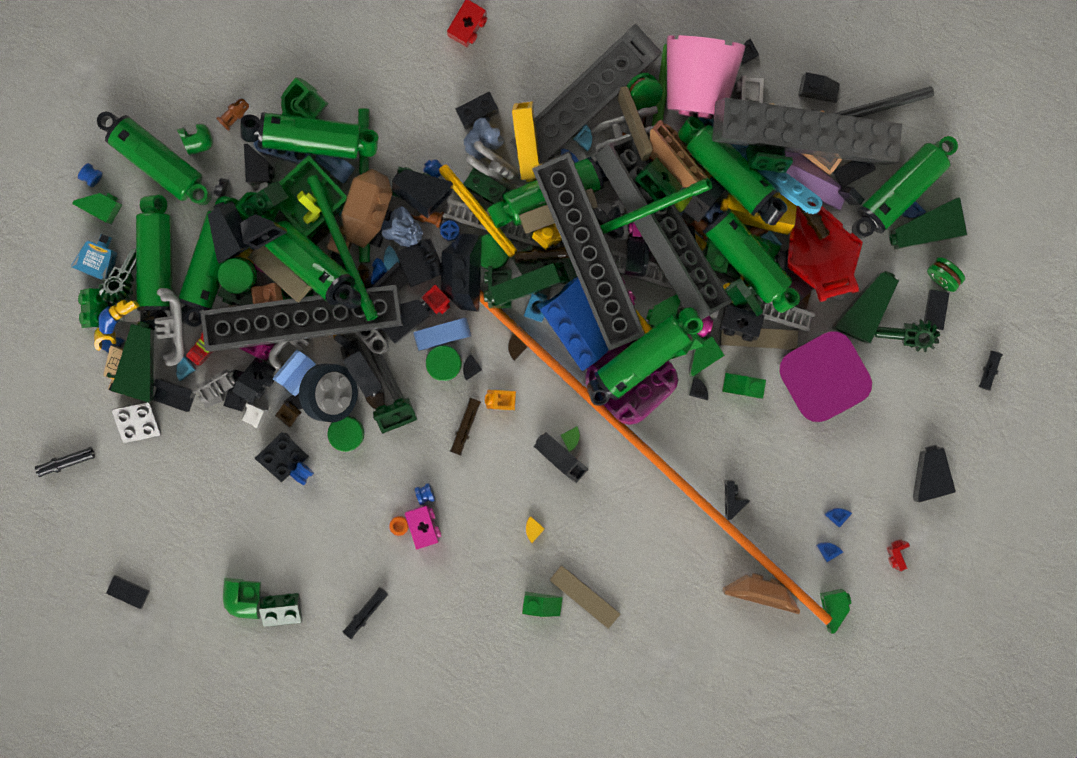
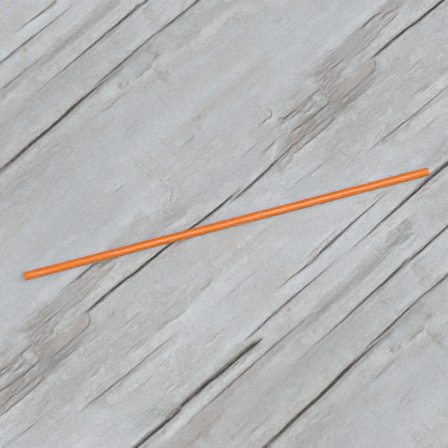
M480 289V302L823 623L827 625L832 620V617L629 427L617 420L604 405H594L590 400L587 388L501 308H489L488 302H484V292Z

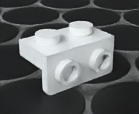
M742 75L740 81L737 80L736 92H739V100L763 103L764 78H746V75Z

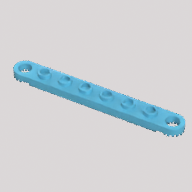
M699 118L703 124L706 123L713 127L714 119ZM731 144L748 161L746 154L748 146ZM756 169L781 195L796 206H800L806 213L816 214L820 211L822 207L821 198L789 174ZM813 201L816 206H810L807 202Z

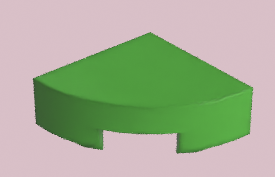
M578 426L561 434L569 452L578 444L580 436Z

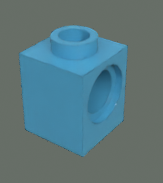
M539 292L536 295L532 294L524 317L542 323L544 320L541 311L535 312L532 309V305L535 302L548 301V296Z

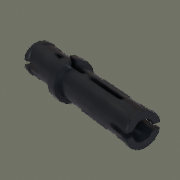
M88 447L58 459L56 457L52 458L47 463L35 466V470H39L36 471L38 477H42L52 472L58 473L61 472V469L94 459L95 454H92L94 450L92 447Z
M379 587L359 613L354 614L353 620L342 631L344 635L353 639L359 629L367 624L366 621L389 595L383 588Z

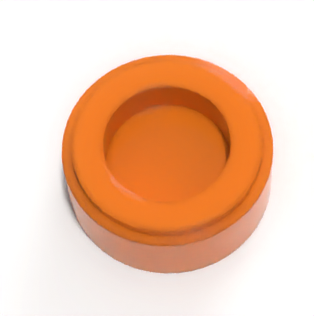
M403 516L393 518L389 525L390 531L397 536L404 535L409 529L407 519Z

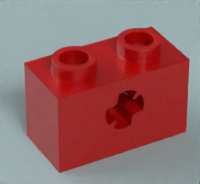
M465 0L447 30L448 37L468 48L470 43L473 44L476 41L478 29L480 27L483 28L487 22L486 10L470 0ZM471 21L472 26L468 25V27H465V22Z

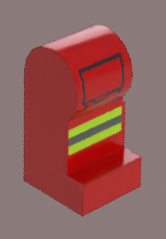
M203 333L186 355L197 366L202 365L213 353L205 350Z

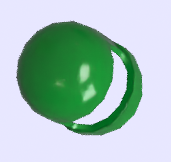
M196 124L197 133L188 134L184 127L177 129L189 156L207 151L212 147L213 136L206 125Z

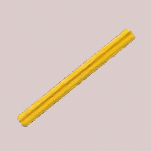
M447 164L443 165L439 169L441 175L445 180L453 183L454 191L509 257L514 256L515 251H517L515 246L500 228L495 227L491 217Z

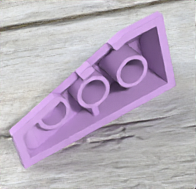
M785 151L786 157L793 158V163L786 173L818 195L823 204L841 210L844 199L838 193L841 186L801 153Z

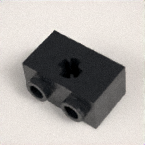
M490 91L455 108L465 130L472 127L479 118H490L499 113V109Z
M727 305L719 330L723 331L725 335L734 336L735 334L742 336L741 339L753 342V340L759 338L765 315L760 314L756 316L752 311ZM743 321V325L745 324L746 326L740 328L738 327L740 324L737 325V323Z
M256 357L236 380L233 393L253 404L257 398H262L266 391L265 388L267 386L271 387L274 383L273 377L276 369Z

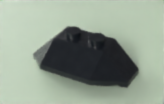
M463 233L442 251L441 291L460 310L479 311L482 238L480 234Z

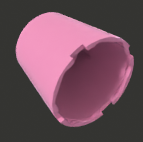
M679 35L678 39H675V36H667V109L679 111V114L682 116L690 117L693 114H698L700 118L712 119L715 113V102L723 98H731L745 51V45L732 42V46L725 45V40Z

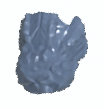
M489 117L476 120L472 130L469 131L463 140L465 151L478 160L486 158V156L474 148L476 141L482 142L489 150H496L505 143L500 135L499 128H492L489 121L491 118Z
M403 206L391 212L389 221H383V237L388 240L394 239L400 246L410 247L422 239L423 231L421 226L415 222L409 211Z

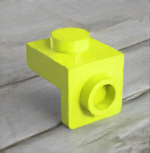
M301 191L297 198L309 210L303 217L304 222L309 224L318 219L321 209L315 203L317 200L309 192L305 194Z

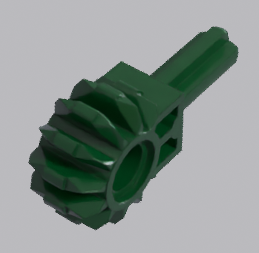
M136 248L130 250L121 268L114 267L108 275L109 278H102L103 283L99 284L98 288L100 290L99 295L105 303H111L114 306L122 300L129 301V295L133 294L132 285L135 280L131 273L136 266Z
M920 319L918 325L914 322L912 324L904 323L903 328L878 326L875 337L902 340L903 346L915 347L917 352L923 348V351L927 352L928 347L934 350L933 343L939 344L937 337L940 336V332L937 331L938 327L936 324L931 325L930 320L924 324L923 320ZM923 333L928 334L926 338H919V336Z

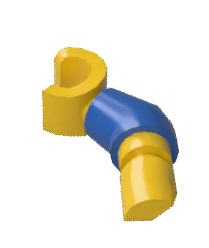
M122 300L117 303V306H108L99 314V328L94 332V346L96 350L100 351L102 348V340L107 339L112 344H116V333L114 331L116 323L120 321L123 315H127L140 306L136 301L128 303Z

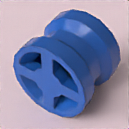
M87 163L79 171L78 179L86 181L87 185L92 188L99 183L103 172L95 170L93 165Z
M449 220L441 225L440 233L447 241H454L460 235V228L457 223Z
M299 461L297 468L289 474L297 482L305 485L307 478L312 476L314 472L307 465Z
M430 483L425 484L421 488H414L420 506L424 505L427 501H435Z

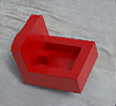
M436 284L421 297L436 314L439 312L443 314L451 307L449 305L451 300Z
M901 539L896 540L887 548L890 555L888 560L892 568L899 571L908 569L900 551L910 547L909 542L902 541Z

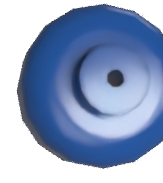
M428 160L424 163L423 173L436 178L441 175L439 169L442 165L438 160Z

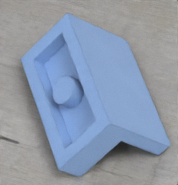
M296 350L276 373L273 380L296 396L299 393L302 378L310 368L317 364L309 356Z

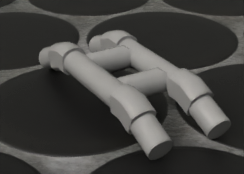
M656 106L637 110L640 118L658 113ZM624 115L591 127L592 134L605 131L611 127L614 132L615 138L596 146L598 152L608 144L631 136V133L622 136L619 125L626 123ZM654 126L645 128V131L648 136H650V130Z

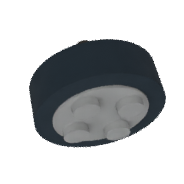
M323 363L313 366L306 372L299 387V399L303 410L309 417L317 421L339 422L345 419L353 411L358 398L356 381L346 367L338 364Z

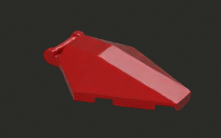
M810 201L812 206H816L815 203H813V201ZM797 206L795 226L790 232L787 267L816 290L820 302L848 292H859L854 274L863 242L855 234H850L845 230L843 224L823 206L817 214L821 215V220L830 231V234L819 240L812 227L808 226V221Z

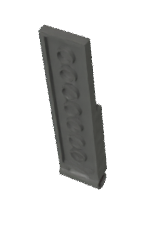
M634 24L535 118L540 164L553 156L582 127L619 95L620 87L627 86L633 77L641 74L662 54L661 50L637 24ZM623 61L626 65L624 67H620L618 65L619 62ZM514 137L510 143L517 149L516 137Z

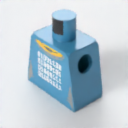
M101 234L97 244L87 240L71 267L101 280L102 278H109L108 275L115 267L117 252L108 249L112 238Z

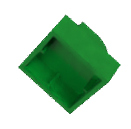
M308 155L279 182L289 198L277 207L299 231L311 239L327 223L322 212H320V216L316 221L309 224L304 222L303 217L309 210L298 200L297 195L301 191L305 194L309 192L313 195L307 179L313 175H318L334 217L344 208L347 195Z

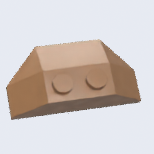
M659 120L650 130V143L652 145L650 157L653 160L657 157L684 188L702 179L709 178L705 175L704 168L687 152V144L678 137L675 129Z
M370 169L353 178L341 214L347 234V241L362 248L381 230L392 197L388 177L374 169Z
M752 573V576L746 574L725 586L722 590L728 596L800 614V609L789 590L775 578H771L769 581L763 579L764 576L757 573Z

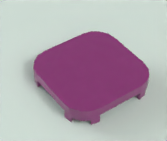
M838 331L826 332L785 355L780 363L779 373L781 379L802 415L812 422H823L865 400L872 390V379L850 339Z
M638 339L609 350L597 362L589 366L585 376L586 385L591 380L596 379L595 372ZM667 361L619 399L613 400L610 397L604 406L621 423L628 425L637 424L644 420L674 392L679 381L678 373L672 363Z

